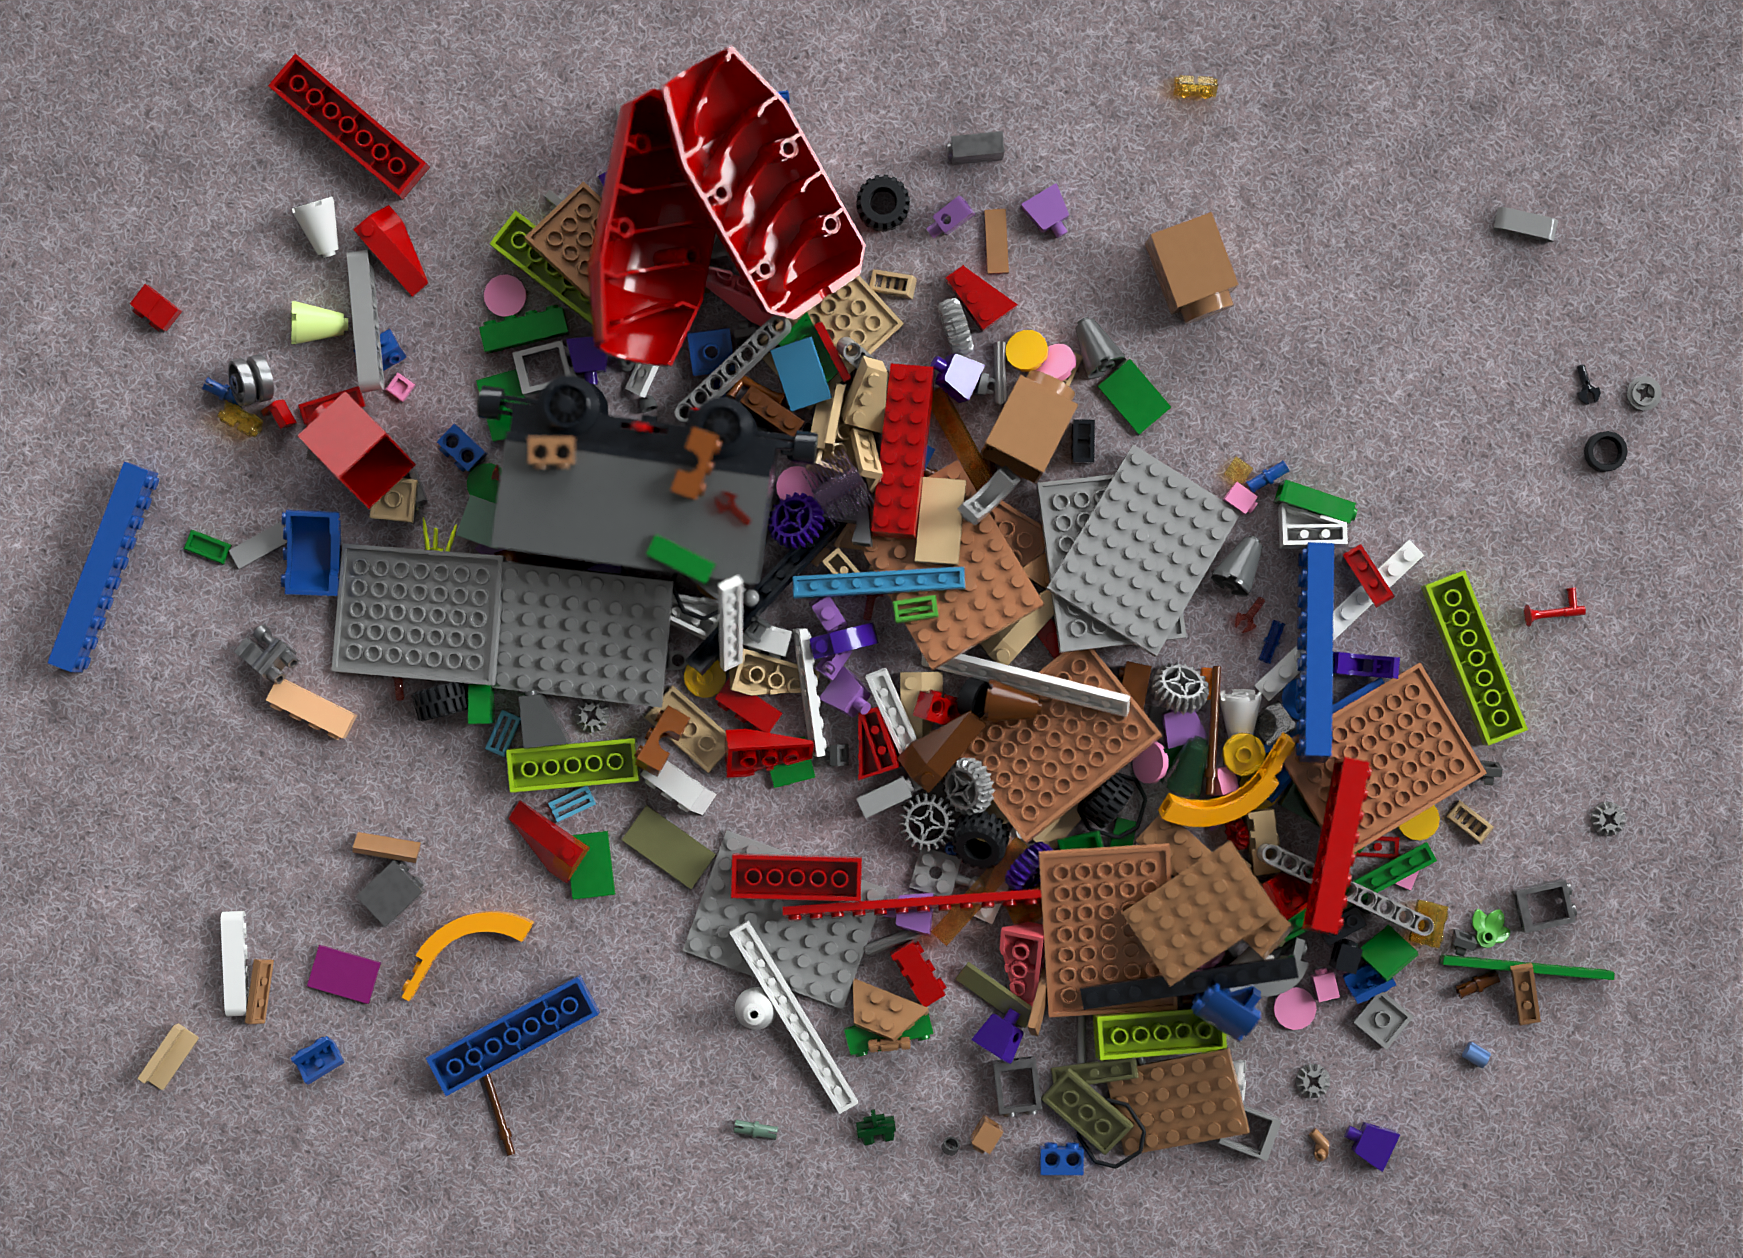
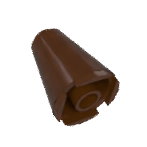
M989 679V684H993V686L987 690L984 713L988 714V717L984 716V722L1036 719V715H1041L1043 702H1039V697L994 679Z

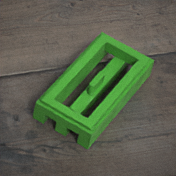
M936 595L893 601L895 623L939 618ZM932 602V605L898 610L899 606ZM933 610L932 613L899 617L902 614Z

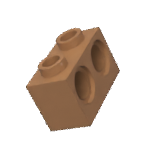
M528 437V464H534L536 469H547V464H556V469H570V464H575V437ZM540 446L546 449V456L543 459H538L535 455L536 449ZM565 446L569 451V455L565 459H560L557 454L558 449Z
M983 1115L970 1136L971 1143L974 1145L973 1148L982 1154L985 1152L991 1154L1003 1134L1002 1126Z

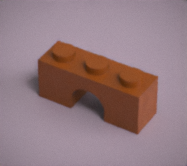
M696 427L692 428L686 449L692 450L698 455L699 465L692 472L678 469L670 491L695 500L698 499V496L703 497L707 484L703 483L706 475L710 476L714 463L711 462L713 454H718L722 444L721 441H718L720 436Z
M669 705L665 711L660 710L655 719L658 722L654 729L650 727L645 736L647 742L644 747L640 745L634 755L637 758L635 765L656 777L660 774L670 754L660 747L659 740L664 737H670L679 741L690 721L689 716Z

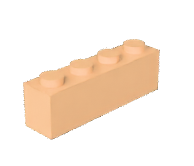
M286 679L281 684L275 682L266 701L271 703L270 707L278 711L284 709L290 712V717L298 721L304 719L309 722L308 726L320 731L321 728L329 731L327 735L336 740H339L340 737H347L357 717L356 714Z

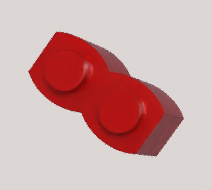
M147 284L143 285L130 302V305L134 307L132 311L142 319L144 316L150 320L149 325L157 331L161 329L168 331L182 313L178 307Z

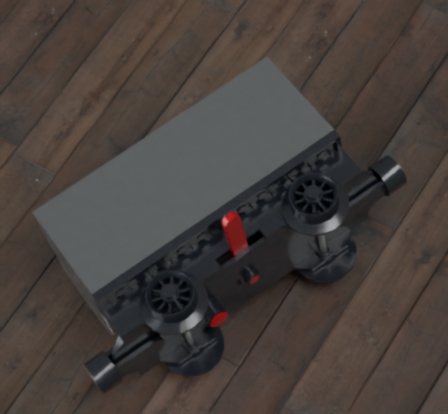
M573 375L560 376L549 381L542 389L538 400L505 395L504 388L482 386L478 399V417L500 421L502 415L512 416L510 432H506L491 547L685 574L646 554L655 535L658 534L715 563L716 565L709 578L730 580L738 576L742 582L759 583L762 577L778 451L781 450V455L793 456V463L813 465L817 452L818 433L797 430L796 436L757 431L756 422L752 414L738 401L727 397L713 398L704 402L699 408H689L687 426L658 423L656 416L642 415L641 420L610 416L608 414V402L603 392L594 384ZM505 407L513 411H506L503 408ZM693 427L720 436L718 441L722 442L718 454H713L711 460L714 463L710 476L706 475L703 483L707 484L703 497L698 496L696 500L670 491L678 469L692 472L699 465L698 455L694 451L686 449ZM528 437H575V464H570V469H556V464H547V469L534 468V464H528ZM543 446L536 449V457L543 459L546 456V449ZM565 446L558 449V457L560 459L568 457L569 451ZM794 448V451L784 450Z

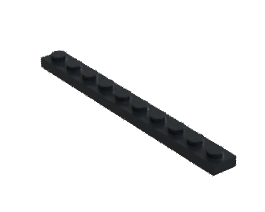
M825 520L824 523H821L823 530L817 531L819 537L814 536L812 538L813 543L806 542V548L799 545L798 549L792 548L755 586L753 590L759 595L758 603L754 606H747L742 601L743 632L754 622V616H760L793 581V576H798L847 523ZM719 625L685 660L688 665L702 676L720 658Z
M1295 955L1194 970L1172 986L1168 984L1163 975L1081 987L1080 992L1083 1009L1088 1010L1206 992L1209 987L1213 989L1215 984L1220 985L1221 990L1299 978Z

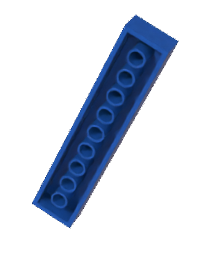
M124 461L48 659V664L69 672H83L84 669L86 670L91 662L89 654L91 649L94 650L97 646L98 638L96 636L99 629L102 630L105 625L106 618L104 615L106 610H109L113 604L114 589L117 590L120 586L121 578L119 576L121 570H125L128 565L129 558H127L129 549L132 550L137 540L134 537L137 529L140 530L143 526L144 518H142L144 510H148L151 505L152 498H150L152 489L155 490L159 484L158 473Z
M1308 542L1298 555V566H1301V574L1298 575V587H1301V595H1298L1297 607L1301 608V616L1297 618V629L1301 630L1300 637L1297 638V650H1300V658H1297L1296 669L1300 671V679H1297L1296 692H1300V699L1296 701V713H1299V722H1296V734L1299 735V743H1296L1295 755L1299 756V762L1325 763L1332 756L1334 543Z

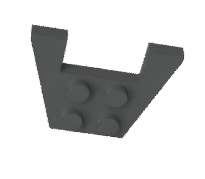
M826 478L814 497L815 501H818L821 505V509L824 512V520L856 524L852 543L858 546L872 547V527L869 513L870 499L867 483Z

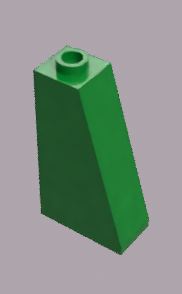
M1286 479L1279 482L1274 499L1276 504L1285 503L1288 506L1308 510V512L1334 518L1347 524L1355 520L1358 511L1355 508V502Z
M469 683L468 724L495 723L494 688H492V685Z

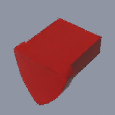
M276 400L261 410L263 417L272 413L280 429L291 427L297 423L285 400Z

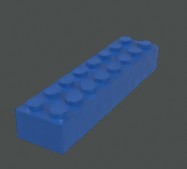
M578 975L430 1054L426 1060L445 1096H448L599 1015L600 1010L581 975Z

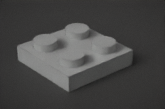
M1382 992L1372 997L1352 1022L1387 1050L1412 1020L1413 1016L1386 993Z

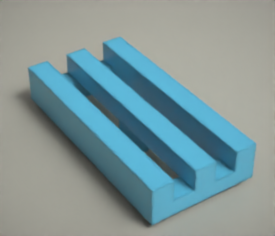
M501 710L485 749L505 757L506 750L509 749L521 722V717ZM504 716H507L508 719L496 747L493 748L491 746ZM512 719H514L516 721L513 725L507 742L503 748V751H500L499 749L503 742V739L507 733V730L510 726Z
M584 786L548 804L556 821L559 822L596 805V802L589 787ZM583 791L586 792L587 795L556 809L555 804ZM589 798L590 803L559 816L558 812Z

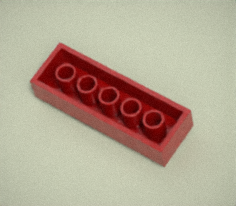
M733 853L731 898L861 901L862 856Z

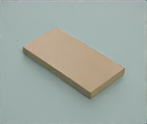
M923 477L915 562L958 566L963 517L958 508L965 502L966 480Z
M672 685L663 695V706L661 708L653 707L645 718L656 726L658 723L655 721L660 710L665 711L668 705L689 716V724L679 741L670 737L667 738L709 773L725 755V730Z

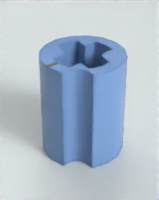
M1471 1041L1462 1053L1463 1058L1480 1068L1486 1066L1491 1056L1490 1052Z

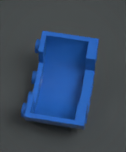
M286 510V512H282V525H286L283 529V540H287V548H283V560H287V569L285 574L281 575V587H285V594L338 595L341 551L340 512Z
M1215 984L1213 989L1209 987L1206 992L1196 993L1192 1000L1194 1004L1191 1009L1193 1014L1237 1042H1240L1243 1036L1246 1037L1261 1019V1012L1254 1008L1261 998V991L1251 986L1228 992L1227 989L1225 991L1223 989L1220 990V985Z

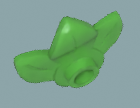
M1476 909L1473 914L1472 927L1477 932L1476 942L1482 948H1491L1495 943H1503L1510 935V930L1503 927L1505 917L1500 909L1494 910L1488 915ZM1485 934L1489 935V941L1485 939Z

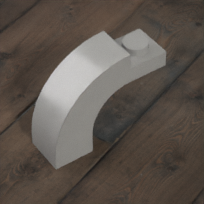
M1006 465L1000 468L973 497L960 505L958 510L961 512V516L974 525L978 524L1014 489L1021 479Z
M1294 937L1293 946L1290 951V956L1295 955L1299 978L1253 986L1261 991V996L1282 994L1293 988L1302 979L1309 964L1307 961L1301 960V956L1304 957L1307 950V944H1304L1305 940L1303 938Z

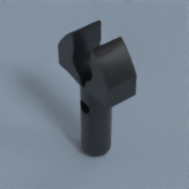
M1578 365L1577 371L1582 384L1581 392L1577 393L1578 398L1582 403L1589 405L1587 398L1589 391L1593 394V399L1596 403L1601 394L1600 388H1595L1590 384L1585 365Z

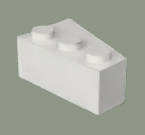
M673 594L670 624L705 640L719 625V614L704 621L687 616L681 612ZM678 594L686 611L706 616L719 609L718 600Z
M669 761L665 763L658 777L645 770L641 773V776L646 779L644 783L653 789L656 787L661 789L662 796L670 801L672 799L678 801L677 806L687 813L691 810L703 815L717 795Z

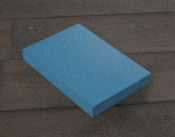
M812 336L770 350L791 411L832 398Z

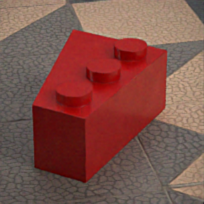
M964 265L945 278V282L982 332L1018 306L1017 303Z
M879 707L871 708L866 714L859 712L858 780L902 766L897 759L899 754Z
M911 939L892 950L890 956L898 965L900 972L906 978L922 1006L927 1007L946 995L944 990L947 987L941 977L938 979L935 977L933 971L936 969L930 959H924L921 953L925 951L919 941L914 943Z

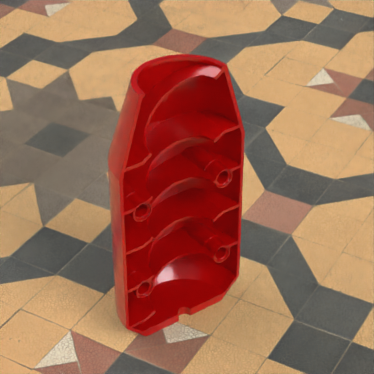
M733 46L718 51L694 64L666 82L659 89L678 168L762 312L795 320L823 301V298L833 294L860 275L866 244L786 101Z
M656 88L645 91L623 104L619 109L587 273L595 347L599 351L621 360L644 365L668 367L672 366L701 306L716 232L678 168L660 90Z

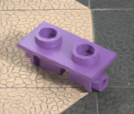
M852 651L823 657L815 669L833 681L852 654Z

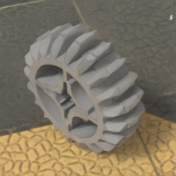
M956 298L944 300V302L939 303L938 310L950 349L953 354L961 356L968 354V352L973 350L974 346L960 302Z
M1178 662L1174 665L1168 663L1166 666L1162 665L1155 673L1151 682V693L1154 695V700L1159 701V706H1166V711L1171 709L1174 710V714L1178 711L1182 715L1186 712L1192 714L1206 703L1209 695V683L1205 682V676H1200L1201 671L1194 670V666L1189 668L1186 666V663L1184 665H1180Z
M964 757L958 759L945 774V780L942 782L945 785L943 791L947 793L946 799L951 801L950 806L955 807V811L961 812L962 815L979 814L986 810L994 799L992 793L996 791L992 788L994 781L990 779L991 773L986 771L987 766H982V762L976 761L975 758Z
M924 793V800L921 801L919 796L916 795V803H913L911 799L908 800V803L911 805L910 808L902 806V809L907 813H899V817L905 819V821L898 822V826H905V829L900 830V834L907 832L908 835L904 838V841L906 842L911 838L913 841L910 846L914 847L917 842L919 843L918 850L920 851L923 845H926V850L930 851L931 844H934L935 850L939 849L937 842L940 841L943 846L946 845L943 837L951 839L952 836L947 831H955V828L949 826V823H955L956 819H949L948 817L953 815L954 811L946 812L950 804L946 803L942 806L941 803L944 800L942 797L938 802H935V794H932L931 800H927V793ZM928 805L924 815H911L917 807ZM934 806L943 813L945 824L933 818ZM930 812L929 817L933 824L931 827L926 828L925 833H923L924 824L918 820L925 819ZM909 821L921 827L919 838L910 830ZM929 830H943L936 838L926 840Z

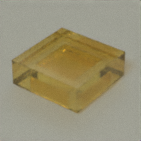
M1235 456L1224 472V475L1242 485L1253 470V467Z

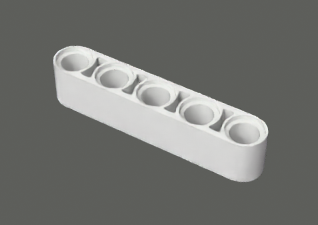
M245 911L221 913L224 1007L227 1017L246 1016L249 987H247L246 980H249L248 966H246L248 956L247 945H245V938H247L246 923H244Z

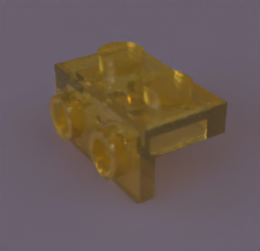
M1418 899L1415 911L1429 917L1434 923V928L1431 934L1426 936L1410 932L1409 941L1440 949L1449 907ZM1423 920L1418 923V929L1421 931L1425 926Z

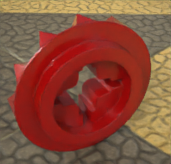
M1240 818L1225 823L1227 840L1231 841L1237 850L1246 849L1249 844V831L1245 823Z

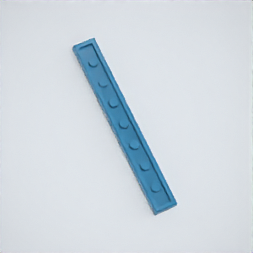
M964 567L793 576L794 599L965 589Z

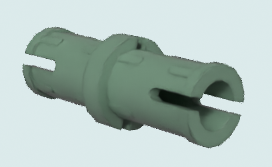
M736 1119L735 1125L744 1128L734 1127V1133L752 1135V1138H757L758 1136L776 1140L777 1134L768 1133V1131L777 1133L778 1126L759 1124V1121L752 1123Z

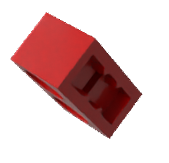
M931 689L929 693L920 691L913 716L946 725L949 721L960 716L957 710V697L945 694L944 698H942L941 692Z

